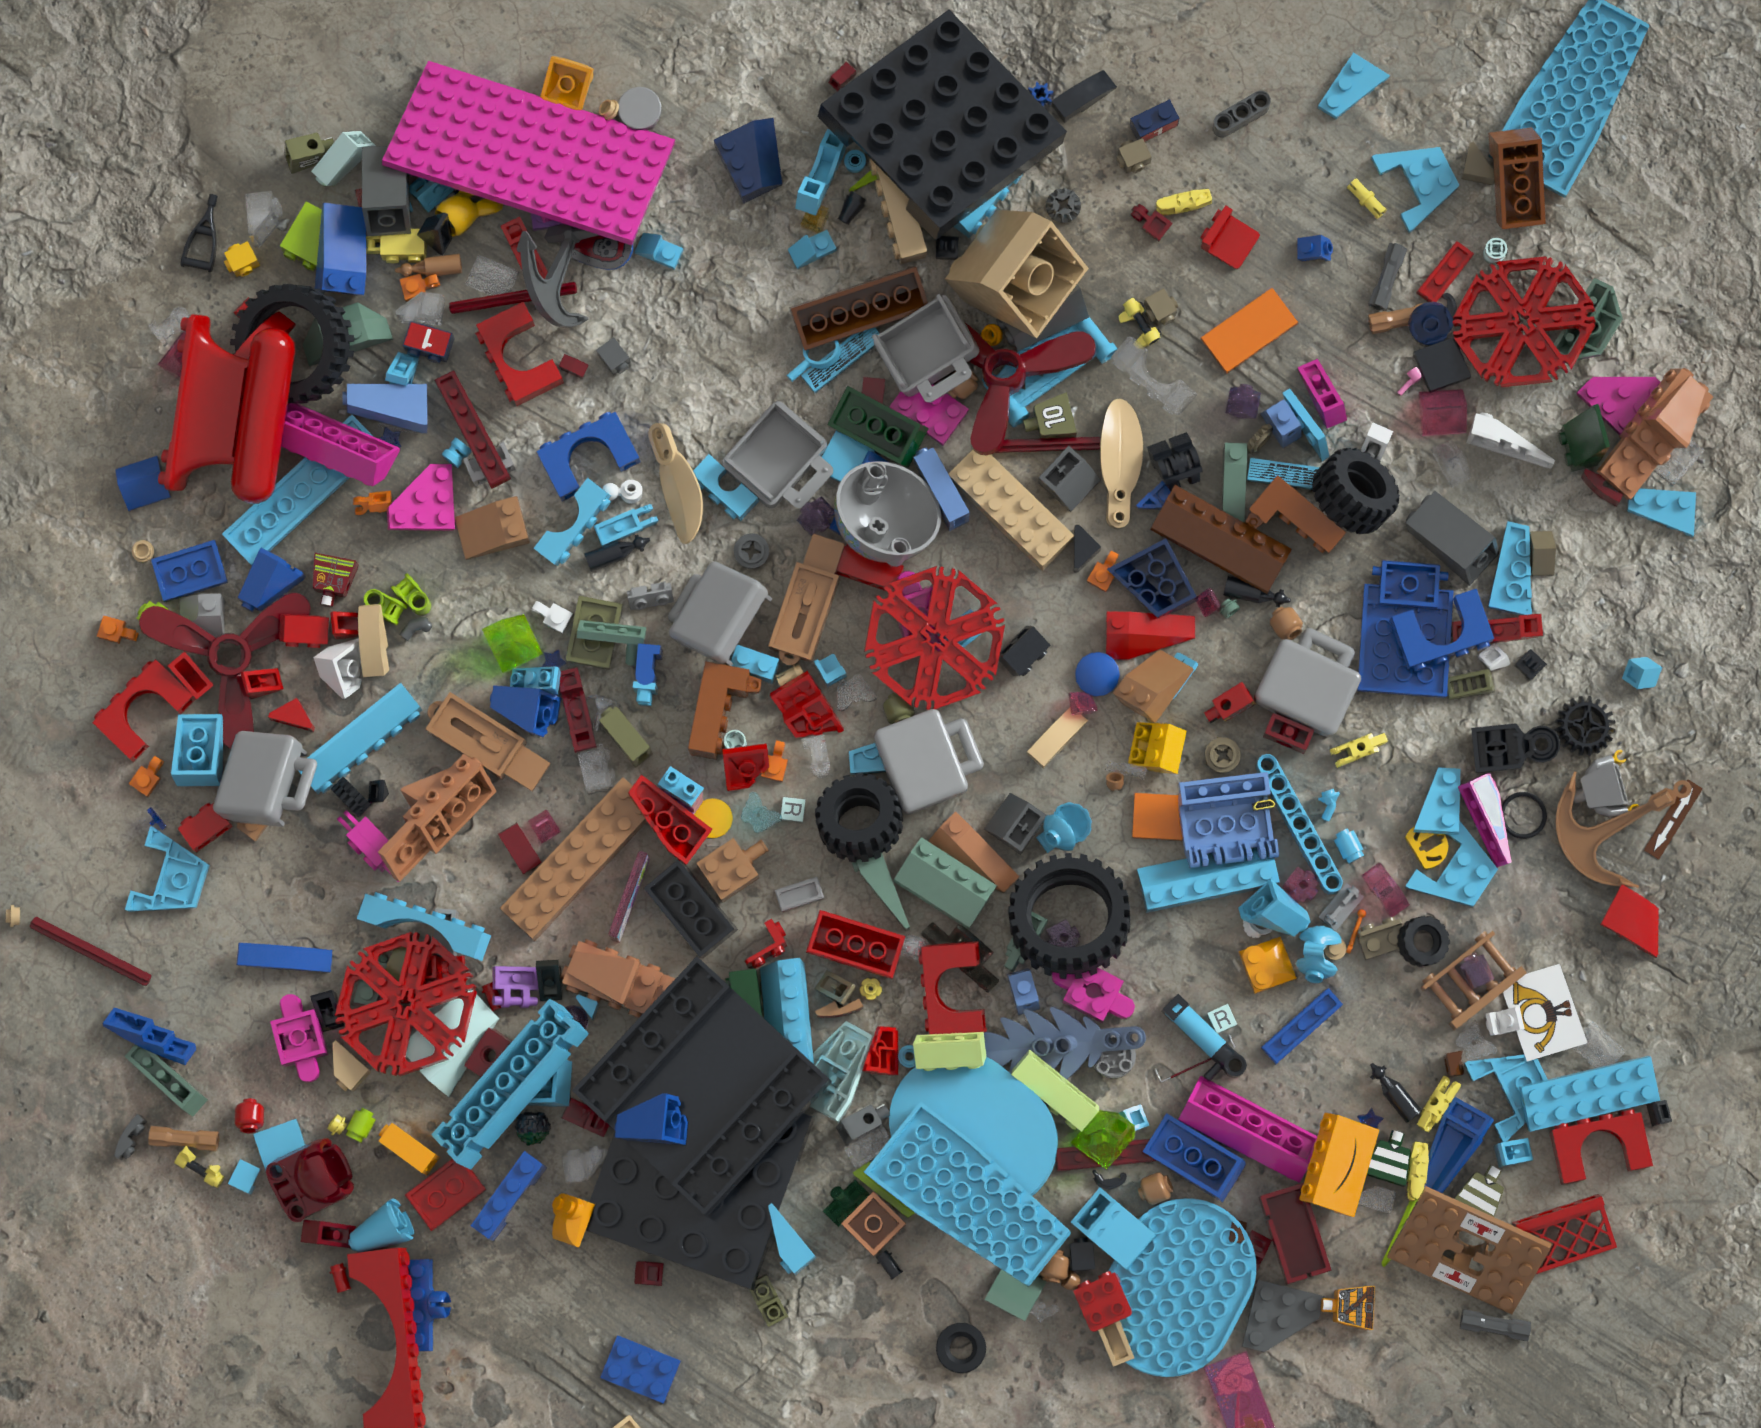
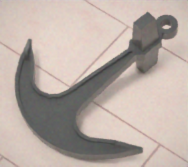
M563 223L548 227L544 237L548 243L563 242L545 278H542L538 272L534 254L537 246L527 231L522 232L517 251L521 252L523 277L534 306L549 323L557 327L567 328L580 325L589 320V318L579 313H569L564 309L560 299L561 286L575 244L579 243L582 239L594 237L598 234Z

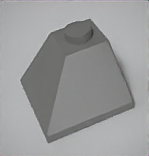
M197 594L180 599L181 616L189 619L215 638L225 633V598L221 594Z

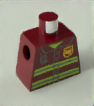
M320 553L314 554L313 589L315 592L322 593L320 605L333 607L335 596H347L358 570L359 564L356 560Z

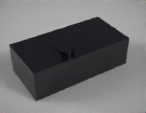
M680 860L675 861L644 887L645 891L700 958H705L738 930L690 869Z

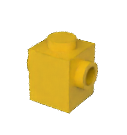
M248 241L241 245L234 244L228 248V251L224 252L227 260H224V263L229 273L233 271L236 277L240 275L241 277L247 276L253 272V269L260 266Z

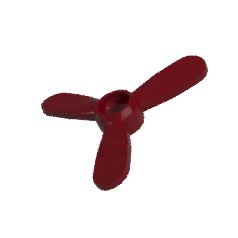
M965 323L979 347L978 355L969 362L982 369L983 380L988 387L977 412L970 438L971 446L976 453L987 456L994 454L1001 448L1009 420L1010 395L1015 394L1024 386L1027 376L1060 372L1085 364L1093 358L1096 346L1094 339L1089 334L1083 331L1072 332L1048 340L1022 354H1018L1009 349L995 351L978 332ZM1002 365H1010L1016 368V372L1008 378H998L992 375L994 369Z
M289 593L279 598L262 611L240 635L224 633L215 638L189 619L159 606L146 608L140 616L139 627L148 638L177 650L206 656L210 668L221 676L218 710L219 714L223 715V743L230 749L238 732H254L251 703L245 692L241 672H244L249 667L252 651L279 639L281 614H310L309 601L300 593ZM219 643H231L241 646V660L238 663L240 667H225L222 664H217Z

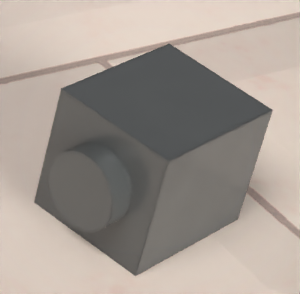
M614 337L596 350L597 355L613 376L616 373L621 374L629 368L630 358Z

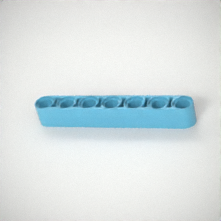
M1271 754L1262 755L1256 764L1257 773L1268 772L1270 796L1321 889L1326 894H1336L1343 884L1341 875L1277 759ZM1262 761H1270L1273 769L1270 771L1263 770L1261 767ZM1274 780L1281 781L1283 789L1275 790L1272 787V782ZM1284 800H1291L1294 803V808L1286 810L1282 802ZM1296 819L1303 820L1305 828L1302 830L1296 829L1293 821ZM1312 839L1315 841L1316 847L1314 849H1307L1304 841ZM1318 858L1324 859L1327 867L1325 869L1317 868L1315 860ZM1334 878L1338 884L1337 888H1328L1326 880Z

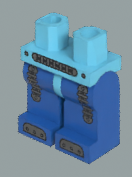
M638 643L635 672L637 681H633V689L637 693L636 701L638 705L652 706L653 695H658L655 667L656 660H662L663 650L660 645Z

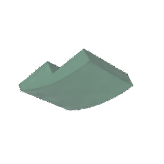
M1001 1269L984 1300L1026 1321L1047 1282L1036 1277L1030 1286H1026Z

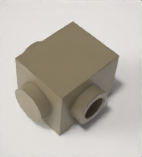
M1143 138L1134 142L1133 140H1128L1120 145L1121 147L1118 149L1116 159L1119 167L1124 168L1126 173L1131 171L1133 173L1140 172L1145 168L1144 166L1151 163L1152 157Z
M1164 288L1145 298L1144 305L1147 308L1145 313L1150 322L1154 321L1157 326L1160 324L1165 326L1175 320L1174 317L1177 314L1176 308H1178V304L1173 296H1168Z

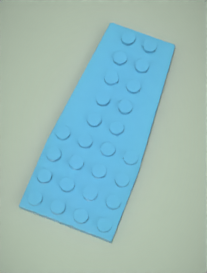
M1605 0L1587 1L1520 98L1502 130L1530 127L1534 129L1542 139L1544 187L1564 198L1567 196L1593 150L1649 28L1648 23Z
M921 1101L864 1171L868 1177L914 1213L1026 1286L1031 1285L1071 1234L1068 1228L971 1139Z

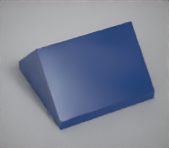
M158 456L115 469L117 484L128 511L171 498L169 490H166L164 485L158 483V476L162 471Z

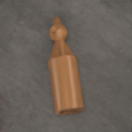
M460 254L425 257L424 260L412 266L409 263H404L395 269V272L405 277L411 275L412 272L421 273L427 277L434 274L437 276L462 273Z

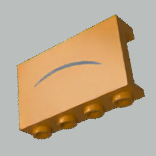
M1324 1113L1299 1199L1341 1215L1355 1217L1379 1129L1340 1115Z

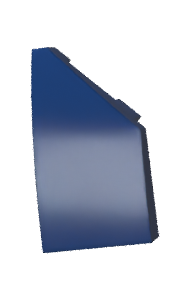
M1161 481L1136 507L1138 509L1161 510L1170 494L1169 488Z

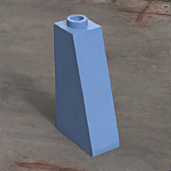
M347 384V392H342L343 405H347V413L420 433H427V384H407V386L401 384Z
M926 447L916 452V456L913 457L914 464L938 501L941 516L949 531L969 522L970 512L935 449L931 448L928 450Z

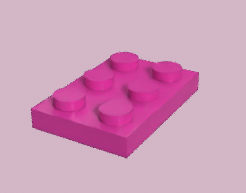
M900 391L890 405V408L928 427L929 430L926 434L942 446H944L969 412L967 407L947 393L929 403L923 399L920 392L908 397Z

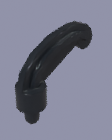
M1444 293L1443 299L1447 300V309L1453 318L1457 311L1455 299L1451 294Z
M1096 1170L1092 1171L1095 1176L1093 1178L1094 1181L1103 1189H1114L1122 1185L1127 1178L1126 1173H1121L1120 1178L1104 1179Z

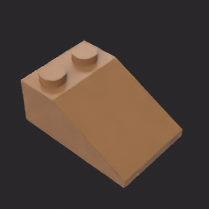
M517 496L495 501L455 517L466 560L530 543Z
M1158 650L1129 672L1113 694L1124 706L1156 723L1194 669L1164 651Z

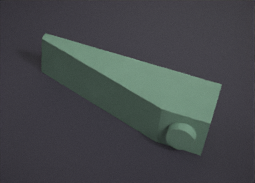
M1225 443L1223 447L1222 511L1244 522L1247 443Z
M882 853L880 858H869V862H862V860H857L856 863L851 862L854 871L860 872L861 877L904 930H910Z
M134 1045L124 1056L173 1102L192 1117L208 1101L157 1054Z

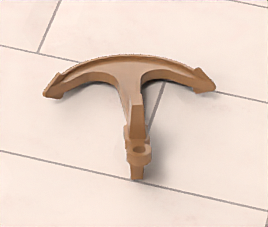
M1574 771L1572 778L1563 791L1556 812L1557 837L1565 856L1579 872L1596 882L1620 887L1622 884L1626 887L1639 888V885L1599 865L1596 858L1598 846L1604 840L1652 810L1660 812L1666 807L1675 804L1676 797L1686 798L1689 796L1692 789L1690 783L1680 780L1675 783L1673 790L1664 788L1660 792L1651 795L1648 803L1596 826L1585 827L1578 824L1572 814L1577 774ZM1680 785L1686 786L1687 791L1685 793L1678 791Z

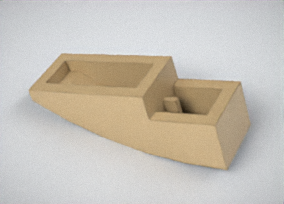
M381 604L362 605L358 607V635L363 677L384 676L389 671V664L386 653L388 642Z
M1071 706L1027 751V755L1044 769L1088 720Z
M1120 1321L1098 1330L1113 1367L1134 1359Z

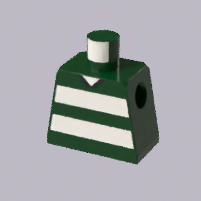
M1391 1130L1388 1142L1383 1140L1377 1142L1367 1176L1401 1187L1406 1186L1410 1149L1401 1146L1404 1133Z

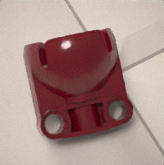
M328 1138L315 1140L282 1157H278L266 1167V1176L284 1212L293 1222H301L303 1219L346 1199L354 1189V1183L350 1181L353 1177L352 1170L342 1150L336 1144H332ZM276 1165L282 1168V1174L276 1170ZM297 1205L302 1207L303 1214L298 1212Z

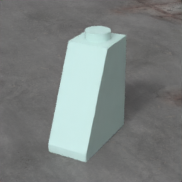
M361 131L342 132L311 172L316 175V180L321 185L334 186L362 160V147L376 145Z

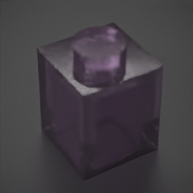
M1476 953L1464 958L1465 963L1460 965L1471 990L1495 979L1483 954L1478 957Z

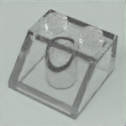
M272 191L245 194L249 237L255 248L261 247L280 224L279 217L283 216L281 203L279 204L278 197L275 198Z

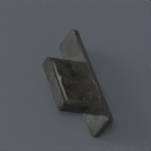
M932 922L922 931L921 935L932 945L978 941L980 964L958 968L987 993L999 983V979L984 967V964L994 952L967 928L958 924L951 934L947 935Z

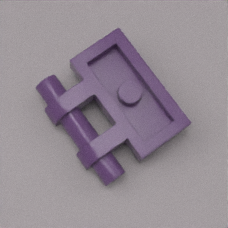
M492 967L493 990H501V996L492 997L493 1005H500L502 1008H509L510 1006H520V1008L537 1006V997H530V991L538 990L536 967ZM511 990H520V997H511Z

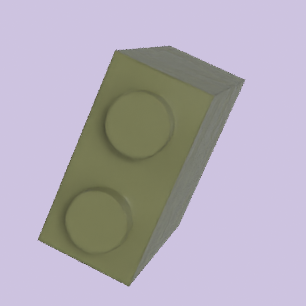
M617 706L613 709L609 707L600 715L602 718L599 721L602 728L635 768L653 754L650 746Z

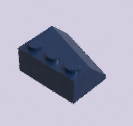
M774 118L751 121L714 139L715 148L743 204L783 185Z
M1166 538L1107 569L1157 618L1179 611L1198 601Z

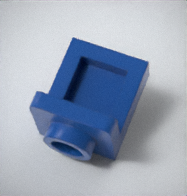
M1323 235L1297 238L1298 260L1323 259L1331 261L1333 245L1330 239Z

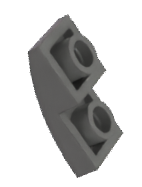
M137 1114L123 1131L114 1154L117 1159H128L135 1152L134 1147L137 1143L131 1137L133 1135L135 1137L140 1135L146 1128L144 1125L147 1123L141 1115Z

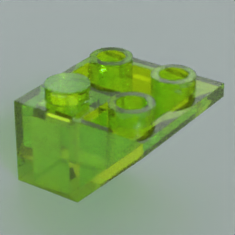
M524 614L502 619L482 629L502 673L543 655Z
M1099 1110L1083 1131H1080L1071 1141V1144L1107 1169L1135 1138V1125L1117 1112Z

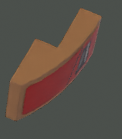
M860 999L840 1009L834 1001L815 1011V1014L818 1018H835L855 1013L864 1008Z

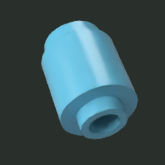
M1345 829L1336 834L1337 839L1334 842L1341 856L1347 860L1348 864L1364 856L1362 852L1364 849L1354 830L1349 832L1348 829Z

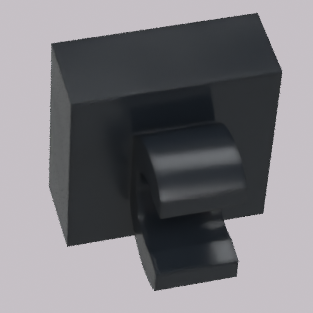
M939 237L936 240V259L956 260L958 258L959 237Z
M1530 649L1514 666L1531 681L1547 664Z

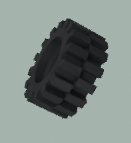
M344 777L331 788L341 801L358 817L371 806L361 793Z

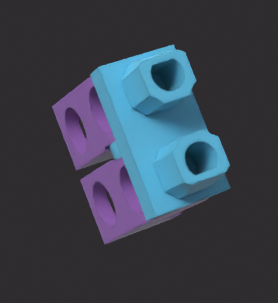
M671 766L658 783V787L675 801L677 800L679 804L692 814L696 813L703 802L704 788Z

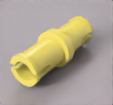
M1357 178L1351 182L1352 185L1349 184L1347 186V189L1358 198L1359 204L1362 207L1365 206L1376 219L1383 215L1382 212L1385 213L1387 211L1374 197L1375 194L1372 191L1369 192Z

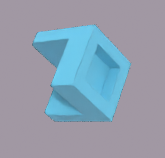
M834 654L820 661L818 659L814 661V665L827 688L847 677L843 666L840 665Z
M1648 657L1629 659L1622 679L1636 689L1655 687L1662 667Z
M240 1159L228 1184L252 1195L255 1189L253 1184L260 1169Z

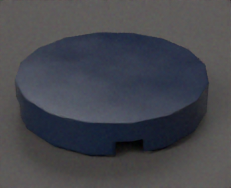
M1426 302L1416 307L1411 313L1408 321L1409 330L1416 341L1425 345H1433L1447 338V334L1453 327V318L1449 310L1441 303Z

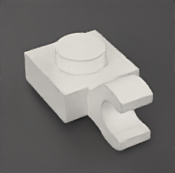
M536 601L532 607V611L545 617L543 624L562 634L573 616V613L554 603L551 608H548Z

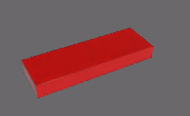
M1456 241L1418 289L1417 294L1428 302H1438L1474 256V253Z

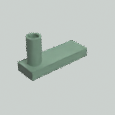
M580 620L577 629V638L626 644L625 663L630 666L636 665L638 643L644 644L646 637V627Z

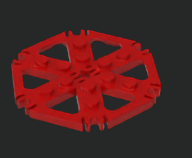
M1546 256L1498 261L1495 263L1499 270L1496 269L1495 265L1490 264L1492 273L1486 275L1481 270L1480 275L1483 280L1476 274L1453 316L1454 327H1461L1459 331H1453L1455 341L1481 379L1484 375L1485 381L1488 382L1490 377L1496 376L1495 386L1511 387L1553 382L1548 374H1551L1553 379L1558 380L1556 371L1562 369L1567 374L1568 369L1565 363L1572 370L1595 327V317H1587L1588 313L1595 312L1594 303L1566 264L1564 267L1563 263L1559 262L1557 267H1551L1553 264L1551 257L1548 259ZM1523 270L1537 271L1525 296L1521 299L1507 279L1508 274ZM1562 282L1567 283L1578 298L1577 304L1546 307L1557 285ZM1482 291L1489 292L1502 310V312L1469 315L1474 301ZM1518 314H1520V316L1525 320L1528 319L1527 323L1528 327L1530 328L1529 330L1526 327V325L1524 326V324H1520L1521 322ZM1578 329L1580 335L1571 352L1567 355H1562L1545 332ZM1502 336L1488 363H1482L1470 347L1474 339ZM1526 344L1541 365V371L1535 375L1513 376L1511 369Z
M937 566L887 583L892 586L894 591L889 587H883L887 591L888 596L882 599L879 595H876V599L882 603L881 606L873 600L864 652L873 649V652L867 653L865 658L873 656L876 660L873 665L868 666L869 669H876L879 666L877 671L871 673L910 706H912L911 702L914 697L913 704L916 708H918L921 700H925V709L927 710L931 708V701H933L932 709H938L982 693L977 690L975 685L980 689H986L981 680L984 677L991 681L993 680L992 675L987 673L988 670L996 676L1005 624L996 627V624L1004 621V618L998 620L994 618V613L1001 610L1000 607H994L990 610L992 605L998 603L961 571L958 570L956 579H954L956 571L951 568L950 575L945 576L943 574L944 567L942 566L938 568V575H936ZM922 580H929L931 582L932 590L927 616L903 596L902 591L904 587ZM963 586L980 601V608L977 611L950 620L955 589ZM884 613L890 614L912 634L885 644H879L876 641V633L880 616ZM926 630L929 633L936 634L938 632L940 634L938 636V639L943 644V646L940 643L933 642L931 644L929 642L931 640V637L926 632ZM984 632L991 633L992 643L989 659L983 663L978 661L957 642ZM919 656L914 686L906 690L888 675V668ZM942 660L966 680V686L962 690L945 696H940L937 693Z
M409 932L363 948L368 953V956L359 951L358 955L362 957L361 963L356 964L352 960L350 961L355 971L347 965L335 1017H337L336 1023L341 1024L345 1022L346 1026L338 1032L341 1035H345L341 1036V1038L378 1072L380 1070L383 1074H386L389 1066L393 1068L392 1075L403 1076L444 1062L449 1059L443 1052L449 1056H454L450 1051L452 1044H456L460 1048L462 1047V1044L456 1039L457 1037L465 1043L477 994L475 990L476 985H466V981L472 978L473 975L466 973L470 970L436 938L432 936L431 940V936L428 934L425 935V939L422 942H419L420 934L418 932ZM405 947L407 950L400 978L397 981L379 964L378 959L383 953ZM431 955H441L454 968L453 975L423 985ZM358 980L365 981L383 998L353 1010L350 1008L354 984ZM406 998H408V1001L411 1003V1005L406 1006L404 1010V1007L401 1005V1002H405ZM461 999L464 1006L459 1026L455 1029L448 1028L429 1010V1008L449 1001ZM388 1023L381 1054L374 1055L359 1041V1035L363 1031ZM412 1027H414L434 1045L435 1052L426 1058L408 1062L406 1060V1052Z

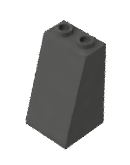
M388 146L362 147V211L367 236L411 234L409 174L382 165V159Z
M1077 284L1038 338L999 319H996V322L1001 331H1006L1004 334L1009 345L1014 344L1017 351H1020L1089 318L1081 288Z
M1436 491L1431 495H1427L1422 500L1421 506L1416 511H1412L1406 519L1405 523L1408 532L1469 586L1499 555L1495 537Z

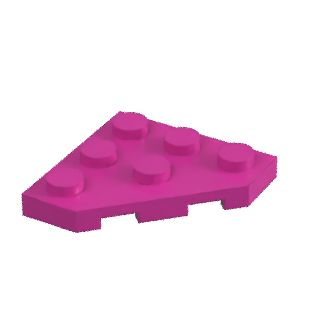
M1592 377L1576 394L1589 407L1599 404L1602 419L1617 434L1621 435L1625 426L1634 418L1638 409L1647 401L1651 392L1660 384V381L1656 377Z
M430 464L387 508L388 530L453 531L455 529L452 464Z

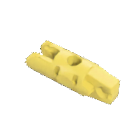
M1209 189L1173 194L1157 200L1156 211L1163 216L1197 210L1212 204V196Z
M1370 733L1329 750L1331 755L1347 750L1349 757L1338 760L1335 763L1338 768L1379 752L1378 747L1386 744L1388 740L1385 733L1375 737ZM1357 746H1361L1363 751H1359Z
M1447 1076L1442 1077L1421 1112L1417 1125L1426 1132H1429L1435 1123L1440 1121L1461 1087V1084L1455 1081L1446 1091L1450 1082Z
M1414 1142L1412 1144L1406 1193L1407 1199L1411 1201L1419 1199L1424 1190V1184L1427 1181L1429 1163L1427 1143Z

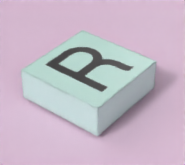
M783 797L780 819L803 823L806 800Z
M1228 1004L1207 1013L1217 1033L1237 1025Z

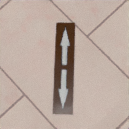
M1688 779L1687 782L1690 783L1692 788L1690 795L1686 798L1676 797L1675 804L1671 805L1644 851L1658 860L1703 789ZM1685 785L1682 787L1680 793H1685L1687 791Z

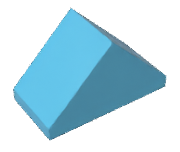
M1528 1138L1494 1145L1499 1168L1533 1160Z

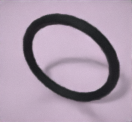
M1518 792L1504 800L1501 805L1503 817L1505 808L1511 800L1521 796L1529 797L1535 800L1541 807V824L1532 833L1519 834L1508 827L1504 818L1505 828L1510 835L1516 838H1532L1538 835L1546 824V807L1536 795L1528 792Z

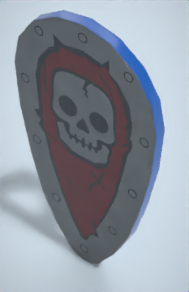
M597 235L582 239L579 243H576L571 257L596 268L616 270L629 261L633 253V244L629 245Z

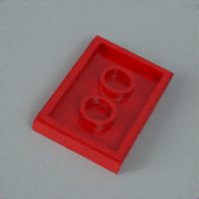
M451 1159L406 1193L405 1196L429 1229L434 1231L485 1192L486 1188L472 1170L457 1164Z

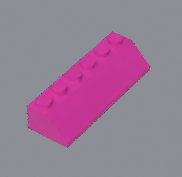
M287 404L281 447L288 449L292 453L300 454L310 461H316L325 465L328 469L341 472L346 477L357 479L368 486H374L385 479L400 452L399 447L300 404Z
M1202 1076L1199 1077L1178 1119L1187 1126L1204 1133L1208 1137H1212L1300 1183L1307 1171L1314 1150V1143L1317 1139L1316 1135L1212 1081H1207Z

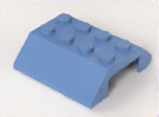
M1268 772L1179 783L1178 811L1184 853L1189 868L1200 867V861L1202 866H1208L1209 859L1207 854L1210 853L1213 854L1216 865L1222 864V858L1224 864L1243 862L1244 856L1246 861H1252L1253 852L1251 848L1257 849L1260 859H1266V853L1268 858L1279 857L1277 839L1273 838L1270 810L1253 811L1252 803L1268 800V796L1271 794Z

